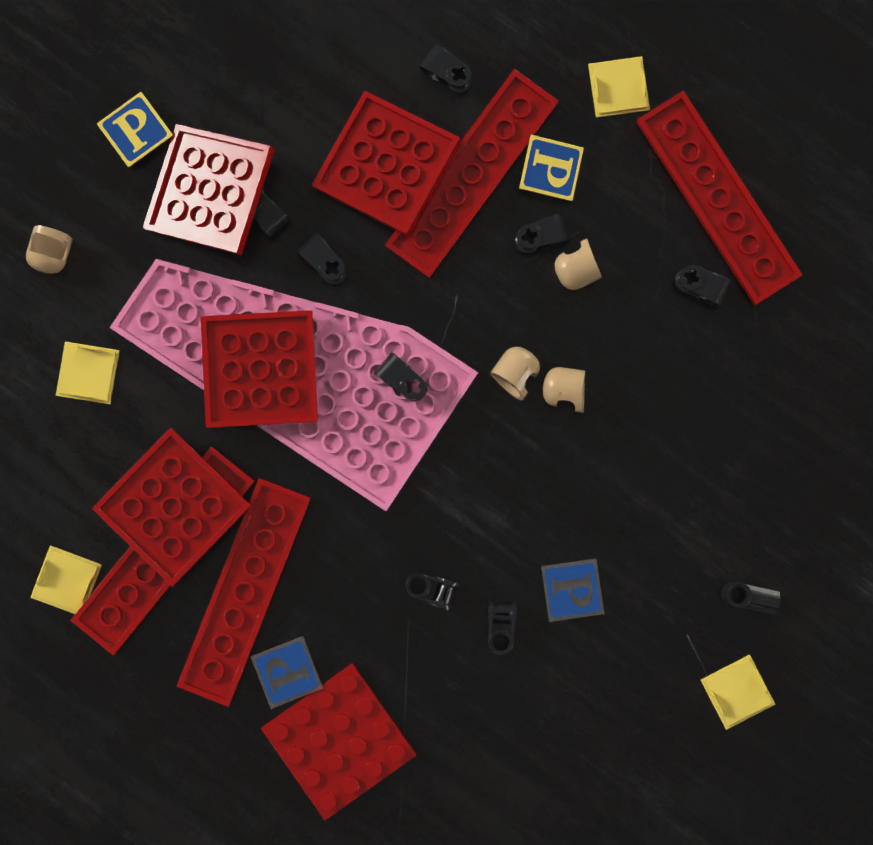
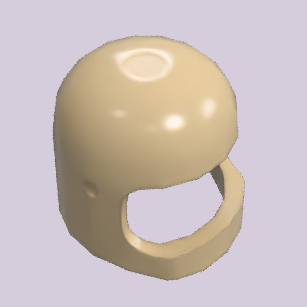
M45 226L33 227L26 251V261L37 271L47 274L58 273L66 264L73 239L68 234Z
M588 239L580 241L581 248L578 251L568 255L563 252L555 260V272L562 285L567 289L577 290L602 278Z
M516 346L506 350L490 373L509 394L519 400H523L528 394L525 389V381L529 375L537 377L540 365L538 359L530 351Z
M556 367L549 370L543 383L545 401L557 407L559 400L571 401L575 405V412L583 413L586 370Z

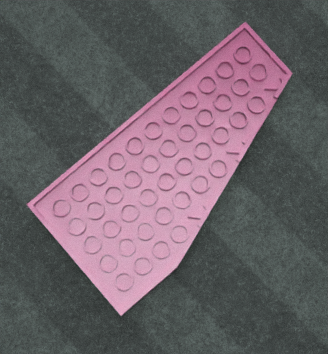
M156 259L110 328L203 390L201 316L313 311L319 422L258 425V427L385 511L388 510L478 374V372L410 327ZM391 352L408 364L425 381L427 393L424 398L419 401H411L395 388L392 389L374 374ZM417 381L415 384L410 382L408 384L410 389L408 394L412 392L418 394L420 392L418 387L420 382Z

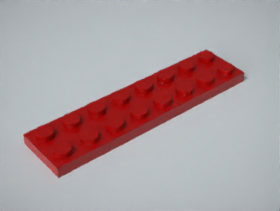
M514 69L460 142L409 236L395 231L385 244V247L430 279L529 144L530 136L537 133L557 106L559 100Z
M684 90L637 119L636 123L754 306L802 276L799 268Z
M212 446L202 457L242 497L255 483V480ZM130 546L70 621L112 655H116L171 585Z
M258 479L249 502L252 506L244 514L176 687L227 707L230 706L311 501L310 497L264 479Z

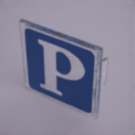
M596 559L541 566L549 622L604 614Z
M303 636L251 656L271 709L323 689Z

